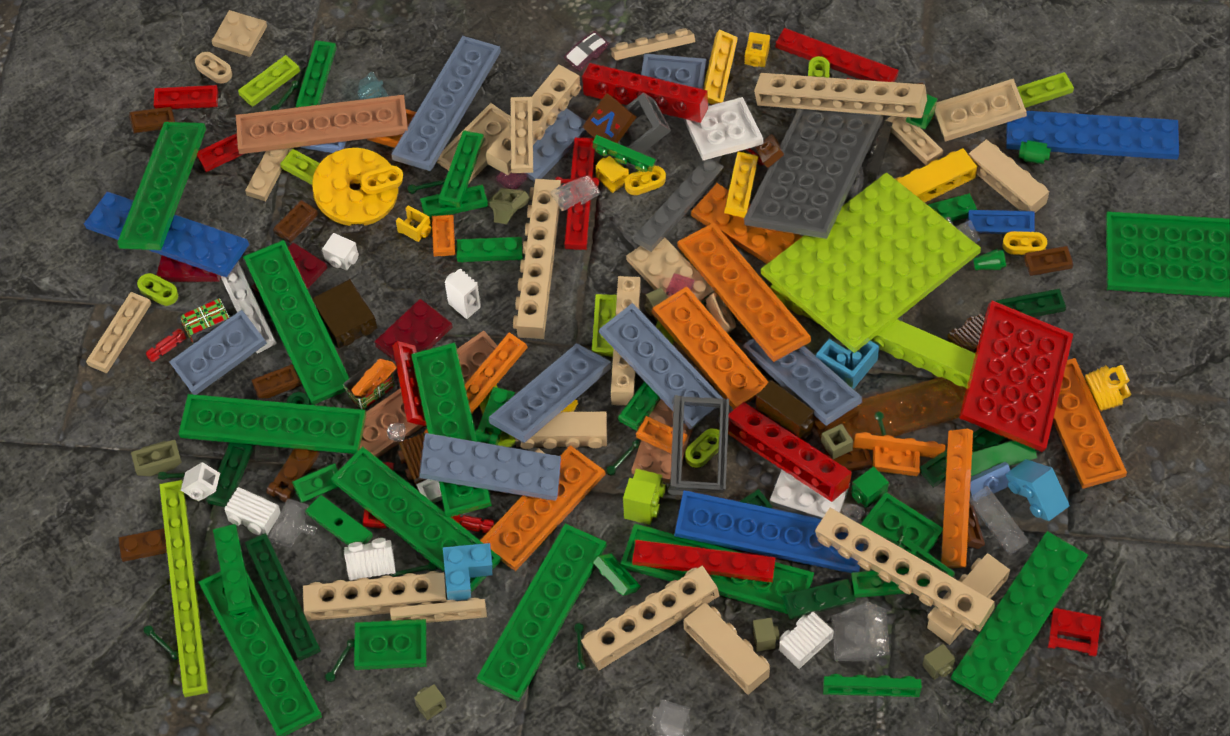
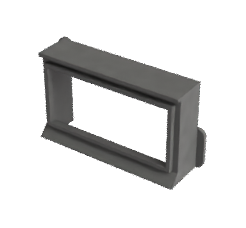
M674 395L672 398L671 474L668 493L670 495L682 496L684 490L690 492L723 493L726 490L729 399ZM684 405L720 408L717 483L681 481Z

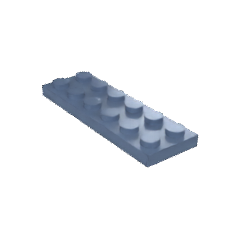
M633 303L600 328L599 333L672 411V398L674 395L722 398ZM684 405V424L691 430L714 411L716 407Z
M754 338L743 345V351L791 395L814 410V415L826 426L862 403V397L805 346L773 362Z
M576 343L489 417L490 424L525 443L611 369V361Z
M425 433L419 478L556 501L561 456Z

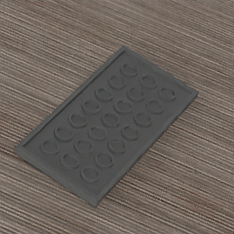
M798 109L780 145L784 156L769 167L744 218L745 225L827 239L879 129L883 115Z

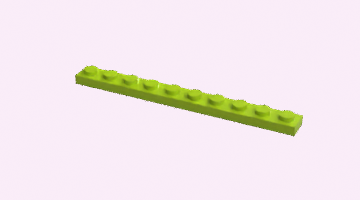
M179 480L159 485L184 697L209 692L185 493L181 491L183 481Z

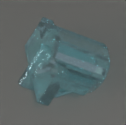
M370 72L368 76L359 82L357 94L360 100L389 97L382 87L383 81H378L373 72Z

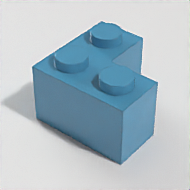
M828 339L817 352L816 357L854 389L877 362L879 345L869 341L857 352L853 353L850 349L847 350Z
M1025 459L1005 474L1009 482V489L1014 494L1028 499L1031 505L1030 511L1037 518L1050 521L1070 506L1052 467Z
M490 543L443 547L447 600H467L471 598L470 578L492 575Z

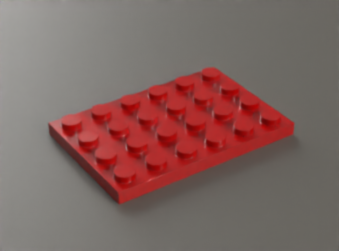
M991 301L988 304L959 418L1043 452L1047 448L1073 334L1005 305Z

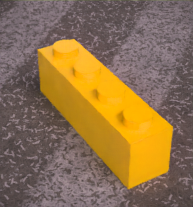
M964 148L958 151L950 152L946 157L939 160L931 161L925 167L914 169L910 174L898 177L896 180L925 203L975 179L977 166Z

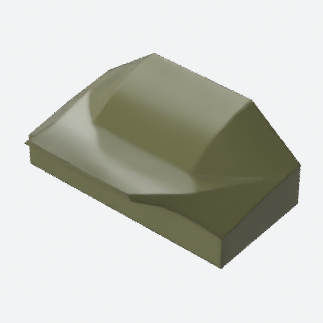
M501 188L488 201L494 213V222L507 224L518 209L527 205L530 197L526 191Z
M175 439L142 447L140 450L131 452L137 476H154L159 472L171 471L182 463Z

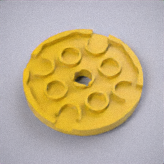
M363 148L338 150L324 158L315 170L312 185L314 200L327 217L340 224L351 226V224H364L365 226L375 223L384 218L394 207L398 196V187L377 194H367L362 188L359 190L351 189L350 184L360 183L361 186V179L365 173L392 165L384 157L371 150Z

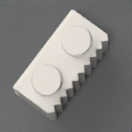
M462 269L449 274L444 282L446 283L448 304L464 318L468 319L480 308L478 284L474 282V279L468 277V274L462 272Z
M240 487L237 488L227 506H225L227 519L232 524L237 526L240 524L244 525L256 535L260 533L268 535L281 514L279 505Z
M378 538L369 544L362 545V542H353L348 547H344L349 580L395 573L391 540L386 541L384 538Z
M814 612L808 616H802L796 623L797 627L792 631L787 630L779 639V651L798 669L833 639L834 630Z

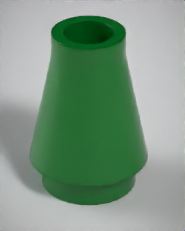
M995 249L973 258L975 271L1001 270V268L1006 267L1003 250L998 251Z

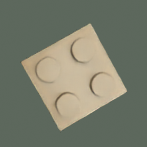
M229 10L212 39V44L215 47L250 57L267 28V23L264 20Z

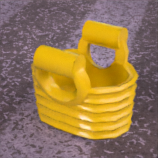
M1105 365L1085 375L1087 385L1100 412L1122 406V400L1131 396L1127 386L1130 380L1123 365L1110 369ZM1116 372L1119 381H1111L1109 376Z

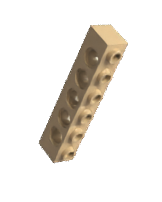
M559 64L532 96L533 145L537 140L542 139L545 130L549 125L555 123L558 114L567 108L571 98L577 96L581 89L580 76ZM511 122L486 151L487 164L506 175L512 172Z
M618 276L616 315L632 303L640 310V277ZM614 349L611 404L627 405L635 395L636 372Z
M703 566L693 568L680 580L669 582L662 591L648 595L644 602L639 605L630 606L623 615L618 618L613 617L609 619L605 626L597 631L592 630L588 632L584 639L581 640L584 649L597 669L601 670L687 617L704 602L708 604L719 597L718 588ZM688 588L695 589V592L690 595L684 593ZM669 600L675 601V604L671 607L664 606ZM647 613L655 614L652 619H644ZM628 625L635 626L631 632L623 631ZM607 638L615 639L611 644L606 645L603 643Z
M431 571L422 575L409 573L400 577L382 576L379 579L359 578L356 581L348 582L336 580L333 583L326 584L314 582L303 586L304 614L307 621L390 613V608H395L401 604L416 606L424 602L437 604L447 600L444 572L439 573L437 571ZM420 588H427V591L423 593L417 592ZM397 590H403V591H404V592H403L402 594H400V595H395V594H394V592L397 591ZM374 592H379V593H381V594H380L379 596H377V597H371V596H370V595H371L372 593H374ZM349 595H357L354 599H347ZM326 597H334L331 601H323Z

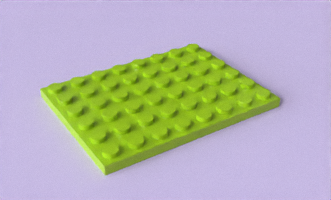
M886 172L842 206L827 239L804 235L761 268V274L855 353L980 253L981 247Z

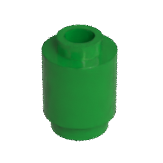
M1027 140V142L1022 141L1018 158L1024 159L1023 161L1044 164V160L1049 161L1051 148H1047L1048 143Z

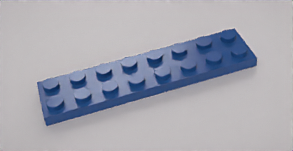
M1026 111V117L1006 122V149L1020 150L1022 141L1027 142V140L1048 143L1047 148H1051L1050 152L1178 160L1179 157L1178 120Z
M106 192L85 221L86 229L118 240L133 200ZM174 215L162 250L149 251L227 278L249 246V242L245 238Z
M683 491L674 534L676 537L848 573L859 572L860 569L857 560L852 557L847 559L837 552L838 549L833 546L828 548L818 542L815 529L822 519ZM840 532L836 538L843 540L847 538L848 534ZM864 543L859 544L856 549L863 551Z

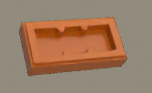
M453 215L432 216L434 257L456 255Z
M379 358L364 373V376L351 391L355 396L365 397L384 383L397 367L393 362Z
M646 416L636 433V438L671 453L672 427ZM683 433L684 444L687 439V434Z

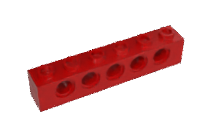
M593 63L588 65L582 76L583 92L586 96L603 99L606 93H608L619 103L628 105L642 93H645L656 101L662 114L699 123L702 122L708 110V90Z
M743 402L728 414V434L829 501L833 502L849 488L852 474L850 470L761 414L755 408Z

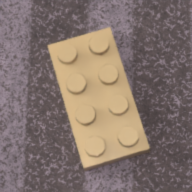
M1014 79L937 102L935 116L945 142L1027 116Z
M491 103L464 129L465 131L484 134V141L469 183L488 165L486 151L511 122L510 115ZM462 132L442 151L437 160V163L448 171Z
M665 237L652 252L640 246L626 255V260L654 290L661 287L668 298L686 286L700 302L707 295L710 296L715 292L701 274Z

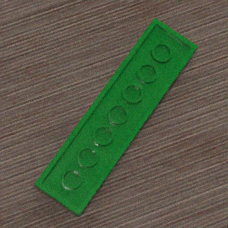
M164 122L118 239L119 249L162 250L206 131L205 123Z
M282 240L243 256L311 405L345 392L346 390L343 385L350 378L285 241Z
M451 343L413 353L412 359L428 434L478 442L456 344ZM439 481L447 517L492 506L488 489Z
M188 394L179 436L180 438L356 454L361 445L366 410Z
M363 446L331 478L336 486L444 573L443 547L484 544L454 519L447 517L443 510ZM491 550L493 570L501 562V557ZM487 576L470 578L471 593Z
M566 523L564 524L477 676L478 683L518 702L521 700L596 565L593 562L604 552L607 546L606 541Z
M634 524L621 566L630 571L670 582L680 580L687 573L685 571L632 565L636 540L729 552L737 551L676 537L668 532ZM775 562L773 582L717 575L709 576L717 586L721 596L788 614L782 597L788 593L811 588L814 572Z
M1047 531L953 672L951 679L993 704L1086 561L1088 554Z
M221 571L199 581L200 587L276 735L287 736L322 718L320 710L247 571L246 574L254 610L230 615Z

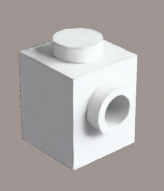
M335 233L331 235L322 248L325 261L335 268H342L344 270H348L351 264L357 261L359 255L355 242Z
M202 462L185 472L181 491L199 502L216 492L220 473Z

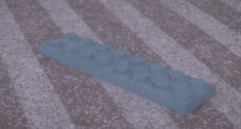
M462 36L410 122L408 131L404 132L392 152V160L424 170H432L501 52L500 46Z

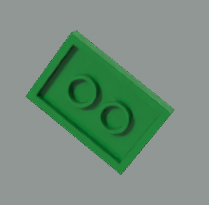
M887 492L884 493L860 524L895 545L898 544V539L904 536L927 553L943 534L941 526Z
M426 619L355 622V670L427 667Z

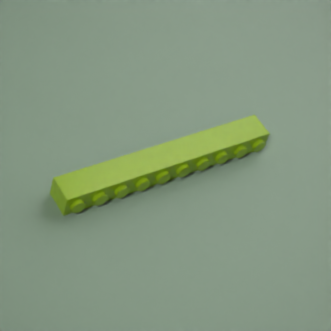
M772 284L770 289L786 308L818 323ZM898 319L870 340L879 345V350L885 351L897 359H903L912 363L917 368H923L932 372L937 377H943L958 386L967 388L975 358V353Z

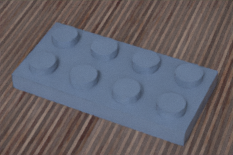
M567 108L561 111L555 123L549 125L545 130L542 139L537 140L533 145V173L522 174L535 182V179H542L574 146V138H582L587 133L582 128L586 121Z
M240 310L169 362L193 395H197L265 346L267 342L243 310Z

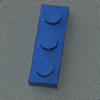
M968 211V233L1007 234L1012 231L1035 232V211Z

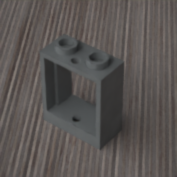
M642 93L625 107L636 116V119L645 113L652 128L631 145H629L625 135H623L618 144L643 154L671 132L662 112L652 97Z

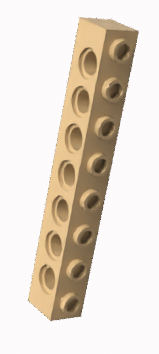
M760 73L754 90L757 106L922 118L927 102L926 88L923 84Z
M535 179L534 187H530L532 205H528L527 217L530 218V223L525 225V236H528V239L523 242V254L526 255L525 260L521 259L520 272L523 273V278L518 280V291H521L520 297H516L518 316L514 315L513 329H517V335L520 338L544 339L562 195L561 180Z
M831 507L815 529L818 542L828 548L833 546L838 549L837 552L847 559L852 557L858 561V565L863 569L876 571L879 573L878 576L888 583L891 581L895 582L903 592L909 595L914 593L920 597L919 600L930 607L933 604L940 608V612L951 619L952 617L959 619L961 625L971 631L976 629L980 632L995 608L993 600ZM840 532L848 534L847 538L843 540L837 539L836 536ZM864 543L868 545L865 551H858L856 549L859 544ZM880 555L889 557L885 563H879L876 559ZM900 567H907L909 572L905 575H900L897 573V570ZM923 578L930 581L925 587L919 586L917 582ZM946 590L950 592V596L942 599L938 597V593ZM963 602H967L971 605V608L967 611H962L958 606Z

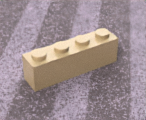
M987 139L968 154L977 166L976 174L1018 210L1035 211L1036 213L1047 203L1049 191L1046 186L1037 182L1028 171L1019 167L1012 158L1007 157L995 144L990 143Z
M560 412L525 443L515 438L516 447L531 449L533 447L553 449L555 447L568 448L570 445L573 448H600L601 446H607V413Z
M987 553L982 559L978 558L971 567L972 571L968 575L963 574L958 581L991 599L1007 581L1010 569ZM947 592L943 599L948 598L950 596V592ZM963 602L958 608L962 611H967L971 608V605ZM936 606L928 614L929 622L927 628L949 645L965 629L959 619L946 617L940 612V608Z
M704 602L684 619V630L747 694H750L769 678L770 665L768 661L753 651L749 641L746 639L742 640L737 635V631L731 623L726 624L721 619V614L715 607H710Z

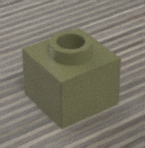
M661 287L646 294V304H644L647 314L653 316L656 322L658 320L652 314V308L668 298Z
M842 424L822 433L821 443L832 459L853 450L854 441Z
M772 618L753 620L752 631L756 651L775 649L776 640H779L780 637L778 626H773Z
M942 644L924 656L922 666L933 680L939 676L943 678L953 671L955 657Z
M435 684L422 688L414 697L416 707L427 721L447 708L445 698Z

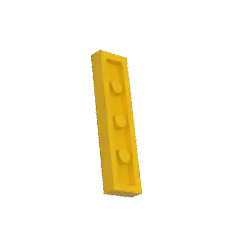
M722 30L716 33L703 87L704 90H708V103L712 105L722 103L724 100L738 37Z
M737 152L724 213L745 218L758 156Z

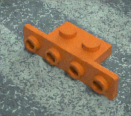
M867 432L856 433L853 438V448L873 450V466L880 472L918 476L920 473V456L935 458L945 451V445L938 444L935 441L922 442L916 441L913 438L899 439L890 435L876 436Z

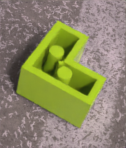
M640 469L635 470L633 479L629 478L623 497L624 519L651 525L653 517L657 518L659 513V497L663 498L666 484H663V475Z

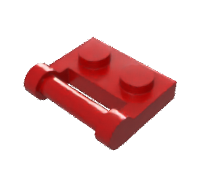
M1054 608L1048 648L1055 649L1059 647L1088 653V656L1096 657L1101 616ZM1057 634L1090 640V644L1057 638Z

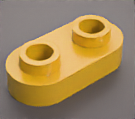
M387 166L367 172L362 176L361 188L367 194H377L397 188L402 184L403 172L397 166Z
M654 166L652 172L637 171L631 173L625 178V190L631 195H640L660 188L665 184L666 173L659 166Z
M1012 231L1004 236L1002 246L1009 254L1025 255V253L1046 250L1047 238L1039 232Z

